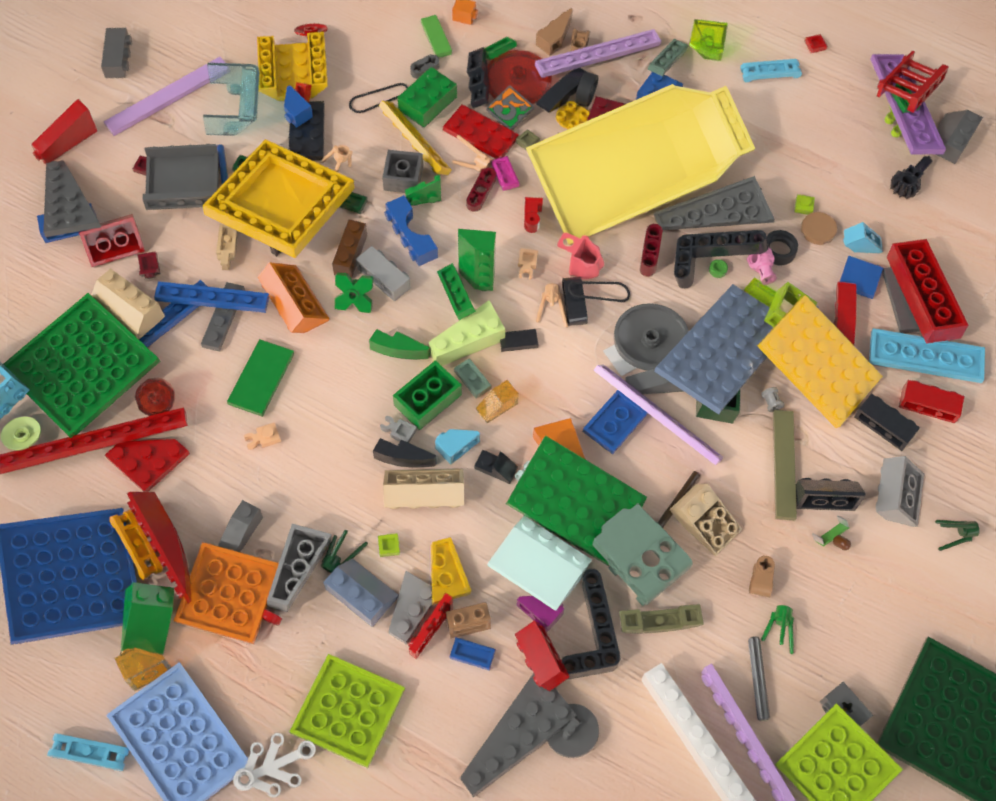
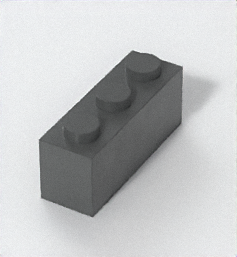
M106 28L101 63L105 78H126V71H129L128 58L131 55L129 45H132V37L128 34L126 28Z

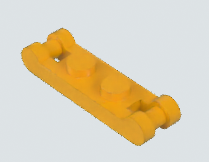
M127 510L120 516H111L110 523L118 532L138 569L140 578L144 580L153 573H161L163 571L162 565L132 511ZM149 561L151 566L147 567L145 562Z

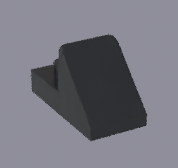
M482 450L474 465V469L510 484L518 466L503 452L496 456Z

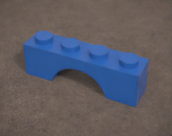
M403 195L385 203L386 211L384 215L388 222H392L395 234L400 235L403 247L408 248L412 261H416L418 266L437 259L438 248L430 235L416 234L408 228L409 222L413 219V209L406 197Z

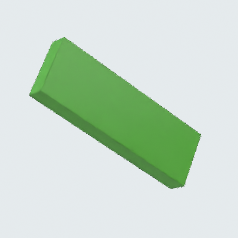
M437 16L421 18L422 27L434 54L438 58L452 55V49Z

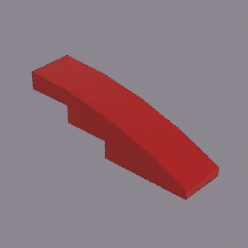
M838 282L836 285L835 320L833 324L854 345L857 302L856 284Z

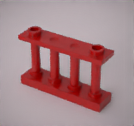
M913 50L908 55H905L884 80L881 79L877 85V89H879L877 97L880 98L888 91L906 99L910 103L908 111L912 113L944 81L949 66L942 64L938 69L934 70L913 60L915 54ZM912 67L916 70H919L925 74L930 75L931 77L928 76L926 78L920 74L908 70V68ZM904 75L906 77H909L915 81L922 83L923 85L918 86L912 82L900 78V76ZM896 83L916 93L910 94L906 91H903L897 87L892 86V84Z

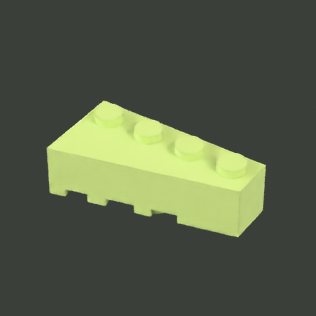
M490 300L475 310L476 312L464 317L429 341L430 355L433 361L436 360L441 366H444L498 344L501 339L505 338V328Z

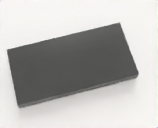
M883 268L882 273L899 332H920L892 268Z

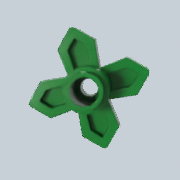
M338 272L335 276V286L342 293L335 297L334 308L346 310L353 303L359 312L371 313L373 300L365 293L373 288V276L362 275L359 279L352 280L348 273Z

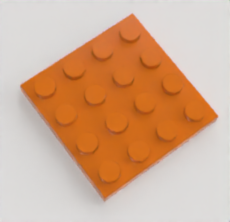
M202 542L190 574L192 602L187 603L185 598L182 597L174 622L254 645L262 622L263 611L267 608V598L279 563Z

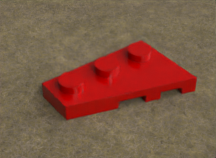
M446 592L429 619L422 625L419 634L414 636L408 645L410 647L409 654L415 659L418 658L446 620V612L453 610V598Z

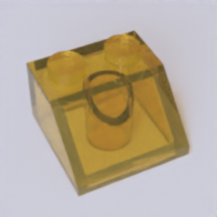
M138 648L126 649L115 658L124 681L134 691L150 684L172 668L163 655Z

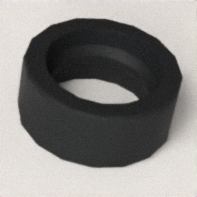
M584 72L578 85L575 98L576 103L587 107L591 104L598 84V75Z
M776 230L767 235L769 248L770 243L776 241L783 242L790 248L788 254H778L772 250L774 255L773 264L781 266L792 262L798 251V242L794 235L784 230Z

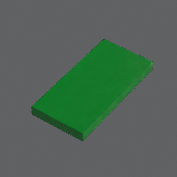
M259 339L227 400V404L263 417L294 356V351Z

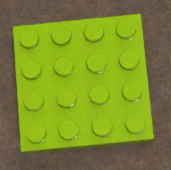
M328 654L289 732L368 769L405 691V687Z
M837 704L775 764L809 801H872L903 770Z

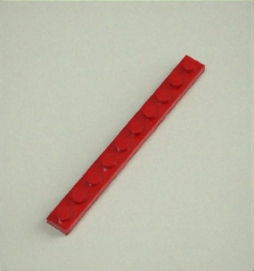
M185 408L74 435L71 438L66 437L24 450L0 454V474L188 426Z

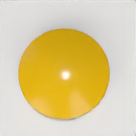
M569 101L557 110L556 120L563 128L570 129L587 122L590 112L584 107L577 105L576 102Z

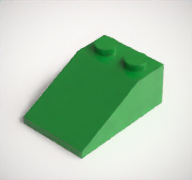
M133 582L125 590L121 651L155 655L164 654L173 611L174 587Z

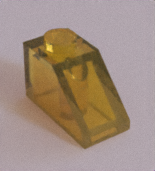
M506 380L493 388L476 407V410L485 422L489 423L517 405L519 393Z

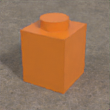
M456 0L452 8V20L471 25L473 19H476L478 15L476 2Z

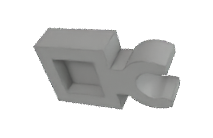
M390 416L385 417V421L390 423L388 426L380 425L382 431H391L390 437L399 442L402 439L409 443L417 431L416 426L402 419H399L396 423Z

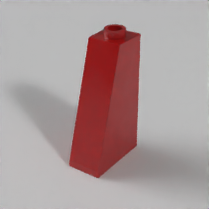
M77 99L31 144L34 149L32 152L34 157L38 161L42 160L46 165V163L54 161L96 133L98 130L89 109Z

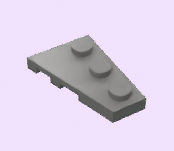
M405 571L388 631L391 636L404 644L408 643L432 607V586L408 571Z

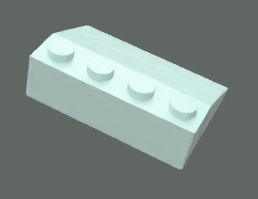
M523 516L500 545L487 566L556 611L583 578L592 559L526 516Z

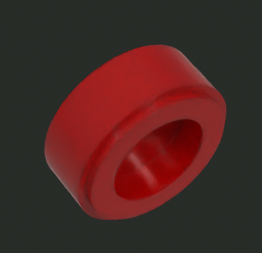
M267 610L263 611L261 617L276 626L280 625L283 619Z

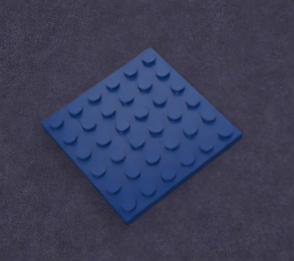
M123 508L0 524V570L11 645L123 626L125 590L133 582L137 583L133 560L118 532L110 523V517L122 515L124 512Z

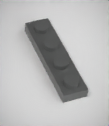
M226 282L224 287L225 289L245 291L244 286ZM215 308L201 342L202 348L220 352L237 310Z

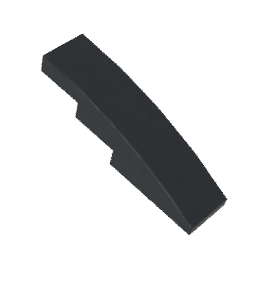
M482 47L469 52L466 73L469 76L468 88L471 91L470 104L473 109L489 103L488 66L485 49Z
M582 68L572 70L555 83L537 101L536 105L551 113L566 104L570 96L577 93L582 75L587 71Z

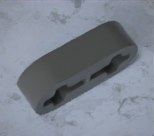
M428 55L412 63L410 66L411 76L418 79L430 67L438 70L439 58L436 55Z

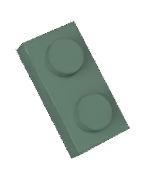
M470 358L454 367V372L476 399L491 389L492 385Z

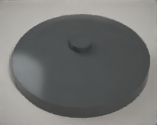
M640 304L631 307L619 317L614 330V344L619 355L627 363L638 369L648 371L656 369V366L689 330L685 321L674 310L659 304Z

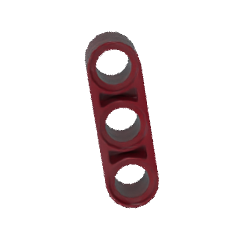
M650 224L646 229L639 268L640 273L646 277L655 274L663 233L662 227L658 224Z

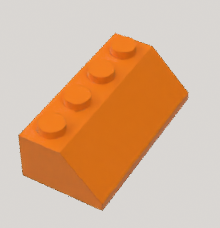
M269 262L258 276L262 287L269 294L271 302L277 308L279 315L283 318L291 333H306L330 320L296 265Z

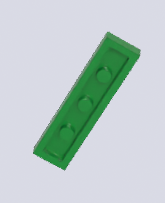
M452 263L438 270V276L457 318L461 320L476 312L454 264Z

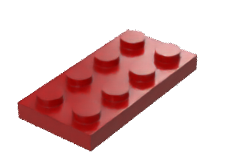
M463 104L459 106L443 125L444 132L456 138L457 135H460L475 148L495 159L504 157L519 137L518 133Z

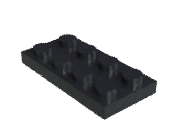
M309 101L313 117L297 128L292 123H289V150L310 160H322L324 158L325 104L324 101Z

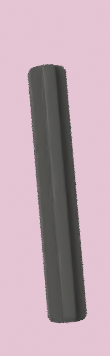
M750 637L748 644L757 719L766 721L770 718L761 642L759 637Z

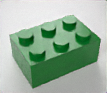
M430 67L397 97L398 109L424 128L457 98V84L433 67Z
M435 360L393 394V403L420 431L462 395V384Z

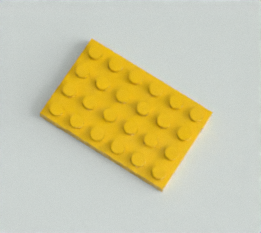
M806 295L799 299L757 345L835 428L843 424L883 377Z

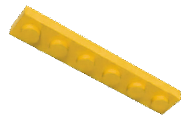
M382 100L379 107L383 110V114L392 120V124L402 132V136L412 143V147L416 151L423 153V160L431 165L433 172L438 175H449L452 169L393 102Z

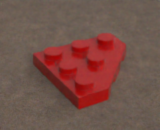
M176 439L119 443L105 454V457L143 492H149L190 453Z

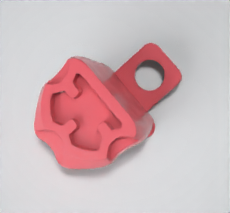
M563 233L557 246L572 253L569 266L570 276L573 275L582 279L598 277L600 270L604 267V260L599 247L591 242L586 235L580 239L569 233ZM566 238H570L574 244L572 246H565L563 241Z

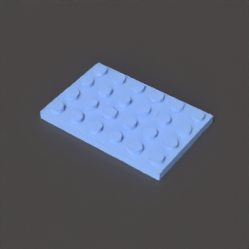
M180 662L106 715L163 801H206L234 779L235 773L239 769L245 768L248 761L245 753Z

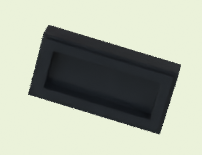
M536 329L505 332V338L500 340L501 352L538 348Z

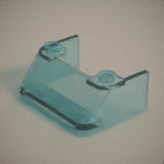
M207 63L210 83L227 84V91L230 94L240 95L239 116L203 114L206 135H238L257 119L259 68L253 64Z

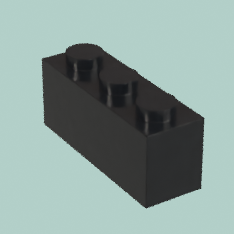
M872 393L854 416V418L900 451H903L920 429L914 421L907 419L897 409L890 407L880 397Z

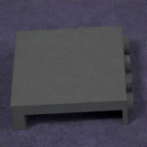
M216 144L144 148L147 162L146 188L142 200L146 210L203 207L205 202L218 190L219 154Z

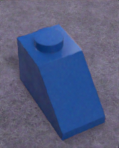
M289 85L284 102V116L289 123H292L297 128L313 117L312 108Z

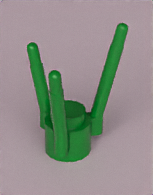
M778 605L776 612H771L770 620L761 641H765L774 621H776V624L781 626L780 645L784 644L786 626H788L789 652L793 654L794 617H792L793 609L791 607Z

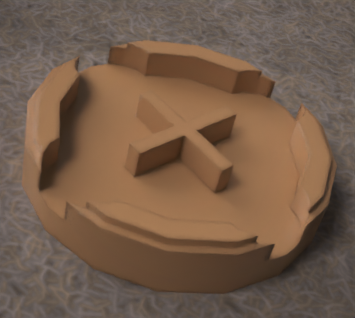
M814 212L807 215L802 221L801 232H803L804 238L807 241L823 245L834 239L837 233V224L826 213Z

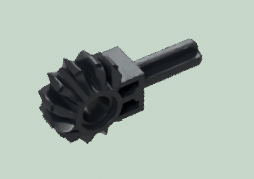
M924 156L915 167L910 165L903 171L898 170L891 179L890 189L894 190L893 194H898L899 198L902 196L906 199L914 197L921 188V179L924 171L933 161L931 156Z

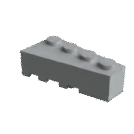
M292 523L267 598V607L288 612L329 546L331 534Z

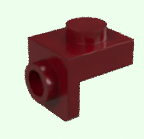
M157 252L137 254L140 268L139 275L145 276V279L156 278V274H160Z

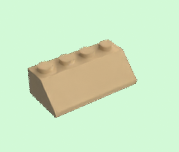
M111 268L96 280L92 297L136 338L140 339L165 317L155 300Z
M463 468L385 470L383 482L384 507H389L390 509H399L400 507L417 509L423 506H429L430 508H439L440 506L457 508L464 506Z

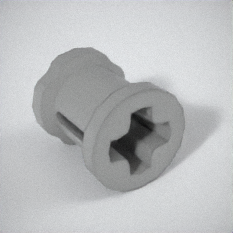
M777 387L768 388L761 393L768 404L767 409L770 412L784 407V402L780 400L777 394Z

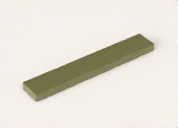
M774 410L775 519L795 521L797 512L793 411Z

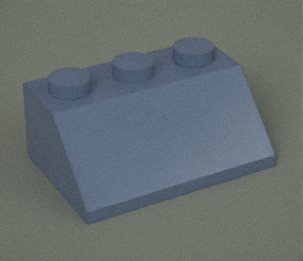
M354 559L338 566L324 581L325 588L330 594L371 627L377 623L399 596Z

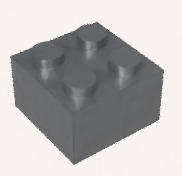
M388 149L382 177L383 190L405 193L406 189L421 183L423 153Z

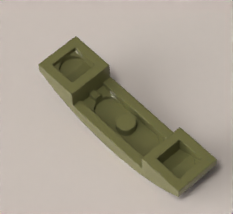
M700 604L684 605L677 609L641 612L640 609L619 611L621 628L624 633H660L704 625Z

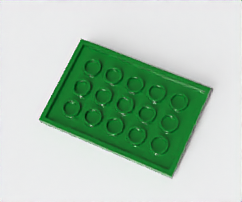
M545 435L508 498L506 505L607 566H610L607 560L593 546L594 538L602 533V525L622 509H631L636 504L643 507L647 496Z

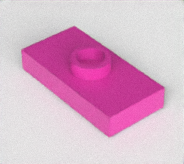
M508 156L491 160V165L496 171V177L503 191L519 187V180Z

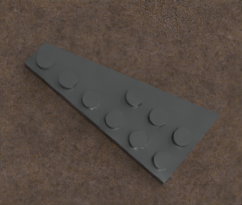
M64 160L46 163L43 230L45 236L50 237L100 228L101 225Z
M755 176L653 213L656 223L662 227V230L774 223L772 212Z
M534 673L461 775L460 780L472 797H475L564 729L573 718L577 719L575 712L556 688L548 691L543 687L537 686L533 679Z

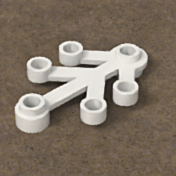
M275 733L271 737V745L263 765L253 770L258 756L262 755L264 750L261 743H253L245 768L239 769L234 775L233 782L235 787L241 791H247L253 787L268 793L272 798H276L281 792L280 786L276 783L270 785L257 779L268 775L288 783L291 788H297L301 783L300 775L289 774L279 770V768L300 758L304 760L312 758L315 753V745L311 741H303L298 746V750L274 760L279 747L284 742L283 735ZM279 736L282 741L279 744H275L273 738ZM260 746L261 751L254 753L253 747ZM304 747H308L310 749V753L308 755L302 753V749ZM242 776H248L249 781L248 783L243 784L240 781V778ZM292 777H297L299 782L298 784L293 785L291 784L290 779ZM273 786L278 788V793L275 795L270 793V788Z

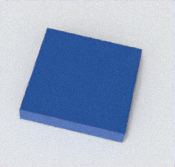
M848 256L839 282L856 284V294L873 299L883 267Z

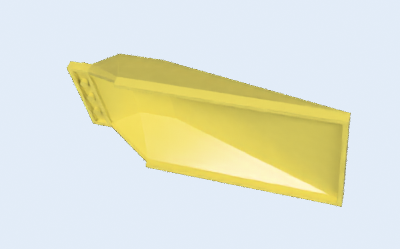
M673 84L526 148L563 233H569L580 239L584 235L588 237L715 183L738 157L755 150L727 86L713 92H705ZM566 238L568 245L574 244L572 239Z

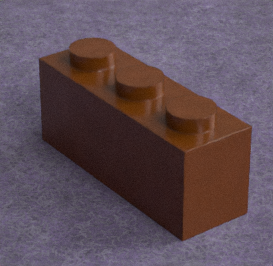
M348 220L332 262L335 276L340 272L348 273L351 278L353 277L357 266L356 258L361 255L367 238L366 223Z

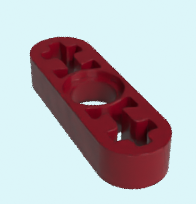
M486 167L481 170L466 199L468 210L477 212L482 208L496 181V171L493 168ZM488 175H491V176L488 177L487 182H486V181H485V176L487 177ZM478 187L486 188L484 192H478L476 189Z

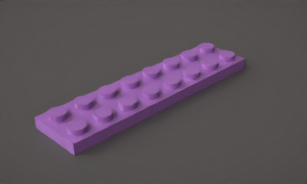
M904 54L872 55L870 60L879 81L881 79L884 80L901 62ZM904 75L900 76V78L917 85L915 80ZM886 91L885 95L910 154H944L946 148L925 101L921 104L919 110L914 113H903L891 93Z

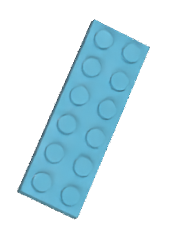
M873 328L870 337L869 362L873 365L982 383L985 371V347L951 341L926 344L921 336Z

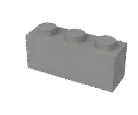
M371 246L356 258L357 269L366 276H373V283L394 302L410 289V277L408 274L401 272L393 261L387 260L380 250H376Z

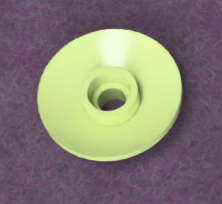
M15 418L2 429L1 441L10 450L19 451L27 449L39 439L41 427L34 418Z

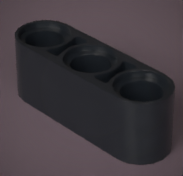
M562 278L568 326L587 324L588 316L585 298L574 297L568 290L569 283L582 281V278ZM572 284L571 291L577 295H584L583 284Z

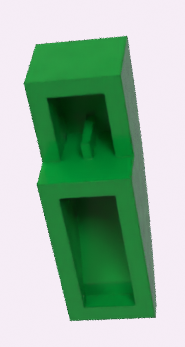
M376 329L369 339L370 350L386 356L411 360L428 359L430 357L428 346L398 331L392 337Z

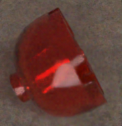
M159 377L143 381L135 393V400L139 410L148 416L170 411L176 398L175 390L171 383Z

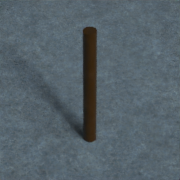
M693 471L657 522L662 528H664L673 515L670 509L693 487L700 477L697 471Z

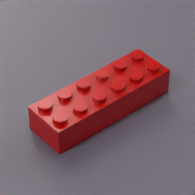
M927 239L893 243L887 255V260L926 344L961 339L969 325Z

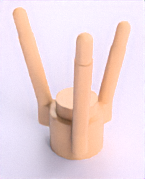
M457 135L461 142L478 155L474 161L476 165L452 160V163L472 168L479 172L491 166L492 158L480 152L460 135Z
M335 145L333 150L322 159V162H325L334 154L337 161L334 171L338 172L341 163L347 160L348 166H352L353 151L346 145Z
M554 283L547 284L545 292L542 293L536 322L540 321L545 300L550 302L551 306H554V302L558 300L564 326L568 327L562 293H559V286Z

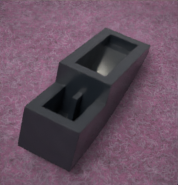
M380 438L373 449L374 459L395 466L425 468L434 467L437 463L435 454L402 439L397 446Z

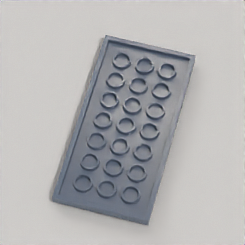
M732 284L656 366L654 372L717 414H720L767 358L757 345L774 328L764 321L770 307Z

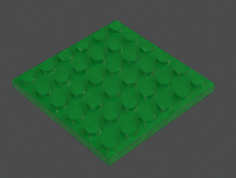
M87 293L3 363V365L29 389L26 394L71 438L80 433L161 361L95 298Z

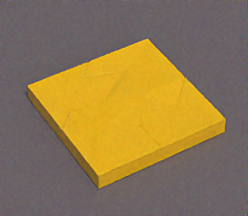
M265 139L203 205L204 215L296 258L323 227L325 222L329 220L354 190V180Z

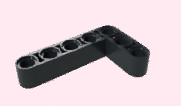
M762 230L682 235L677 240L674 276L678 286L684 289L692 286L696 258L765 253L769 248L766 233Z
M596 569L585 571L582 579V589L596 650L568 655L561 660L563 665L572 664L575 668L573 671H567L570 676L568 679L612 672L618 667L620 662V652L602 576ZM594 578L597 582L590 584L586 579ZM598 597L601 602L594 603L591 598ZM598 616L604 617L606 622L599 623L595 618ZM607 636L611 642L603 643L600 637ZM605 657H613L615 659V663H607L605 661ZM591 660L595 666L589 668L584 664V661Z

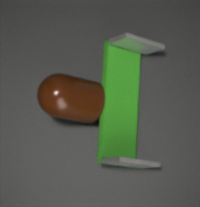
M837 516L839 524L821 537L812 533L815 542L823 547L833 540V544L844 551L851 548L850 540L841 536L843 532L849 529L848 521L840 516Z

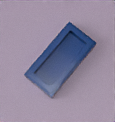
M456 637L449 658L490 671L496 649Z

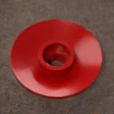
M318 23L304 24L296 27L294 32L300 36L307 37V33L326 32L327 26Z

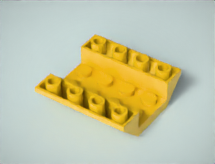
M324 32L307 33V43L275 45L274 36L257 37L259 92L277 101H285L287 87L290 85L295 90L296 82L312 85L310 99H313L328 87Z

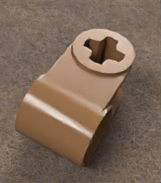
M576 28L573 29L570 52L588 46L590 31L584 32L578 31Z
M761 556L754 564L749 586L750 594L770 598L775 562L771 557Z

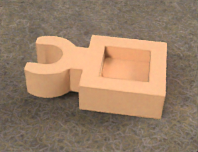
M520 248L518 267H520L519 278L522 279L523 273H528L529 280L532 279V269H536L538 250Z
M275 422L256 428V434L247 433L244 435L245 441L253 440L247 444L248 450L256 448L260 443L262 448L281 442Z

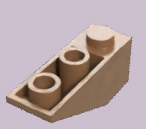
M572 8L563 12L558 18L552 20L546 27L536 33V46L549 56L560 49L572 21Z

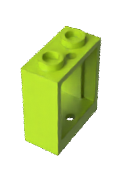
M790 282L785 283L777 290L764 321L775 327L786 315L784 311L779 309L783 299L794 306L806 294ZM806 295L815 305H817V302Z

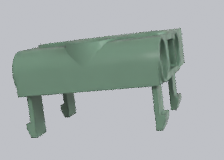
M636 504L631 509H622L602 525V533L594 538L593 546L609 563L610 567L608 569L615 576L619 575L637 595L636 600L642 606L648 605L693 565L688 554L639 504ZM666 546L669 552L662 551L660 547ZM652 550L660 559L659 564L655 567L645 565L642 561L644 552ZM636 571L640 576L633 577L630 572ZM659 574H666L669 579L663 580Z

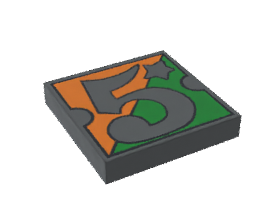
M510 85L486 108L488 113L510 130L516 128L534 110V106Z

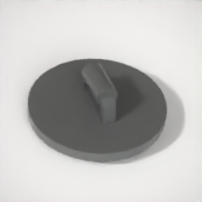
M568 704L577 715V719L573 718L564 729L547 742L557 754L567 758H577L586 755L594 748L599 737V725L596 717L589 709L579 704Z

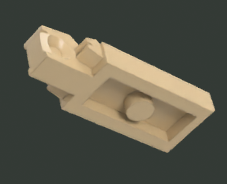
M219 224L216 254L217 259L221 260L222 270H229L230 260H234L236 257L238 231L225 224Z

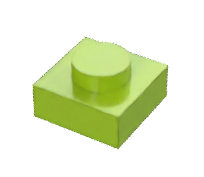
M797 194L794 213L805 215L813 213L815 197Z
M398 533L378 535L380 557L400 555Z

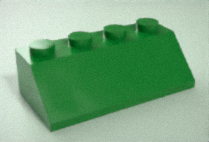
M458 229L459 273L474 289L493 291L496 232Z

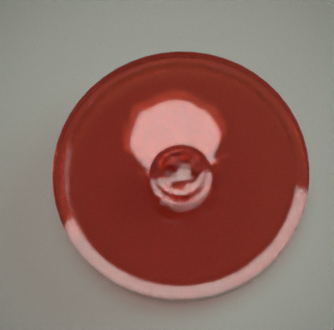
M524 50L507 51L492 59L488 64L489 93L496 99L510 85L527 101L535 104L550 89L552 75L541 78L535 67V61L542 59L540 56Z

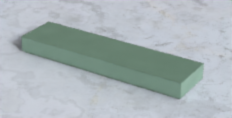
M673 39L649 64L648 70L663 76L687 51L688 44Z

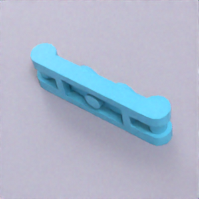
M798 59L743 63L740 66L744 82L781 77L799 78L802 76Z
M55 733L52 739L54 741L52 749H49L47 756L123 771L125 767L123 762L130 750L122 746ZM66 743L65 751H61L62 744ZM111 753L117 754L115 761L109 760Z

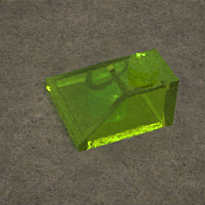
M694 19L689 45L704 59L721 61L728 23Z

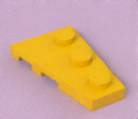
M451 537L431 543L432 605L438 604L445 592L452 596L453 599L470 595L472 592Z

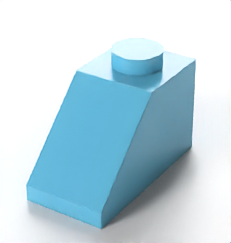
M864 222L844 230L843 242L853 252H883L881 237Z
M449 429L446 433L442 432L437 436L435 449L451 465L480 442V433L472 430Z

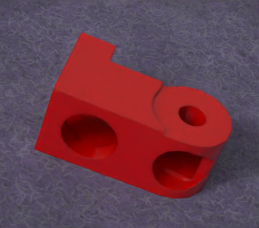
M525 197L524 229L529 233H535L539 230L540 216L538 212H542L543 198Z

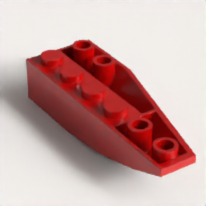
M128 492L127 495L130 501L127 504L147 538L151 537L152 541L149 543L155 553L159 552L160 556L157 558L162 567L167 566L169 571L165 573L170 582H176L177 586L174 589L180 599L184 597L187 603L192 602L191 581L184 548L177 530L155 492Z

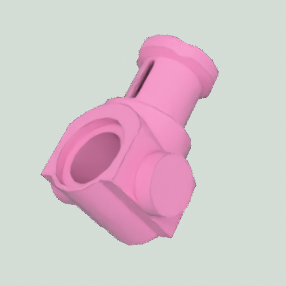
M770 248L763 254L748 255V264L751 269L760 274V280L763 285L776 281V274L772 271L774 255Z

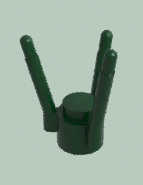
M935 521L936 524H940V527L958 528L959 535L964 537L939 547V551L964 542H972V537H977L980 532L976 521Z
M344 530L333 550L337 535H334L327 553L321 561V567L332 573L338 566L353 559L368 545V542L365 541L340 563L341 558L336 554L348 530Z

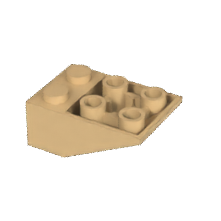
M708 483L696 484L670 509L678 522L715 556L743 530Z

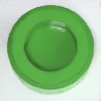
M719 259L712 261L709 267L710 274L715 278L724 277L728 270L727 263Z

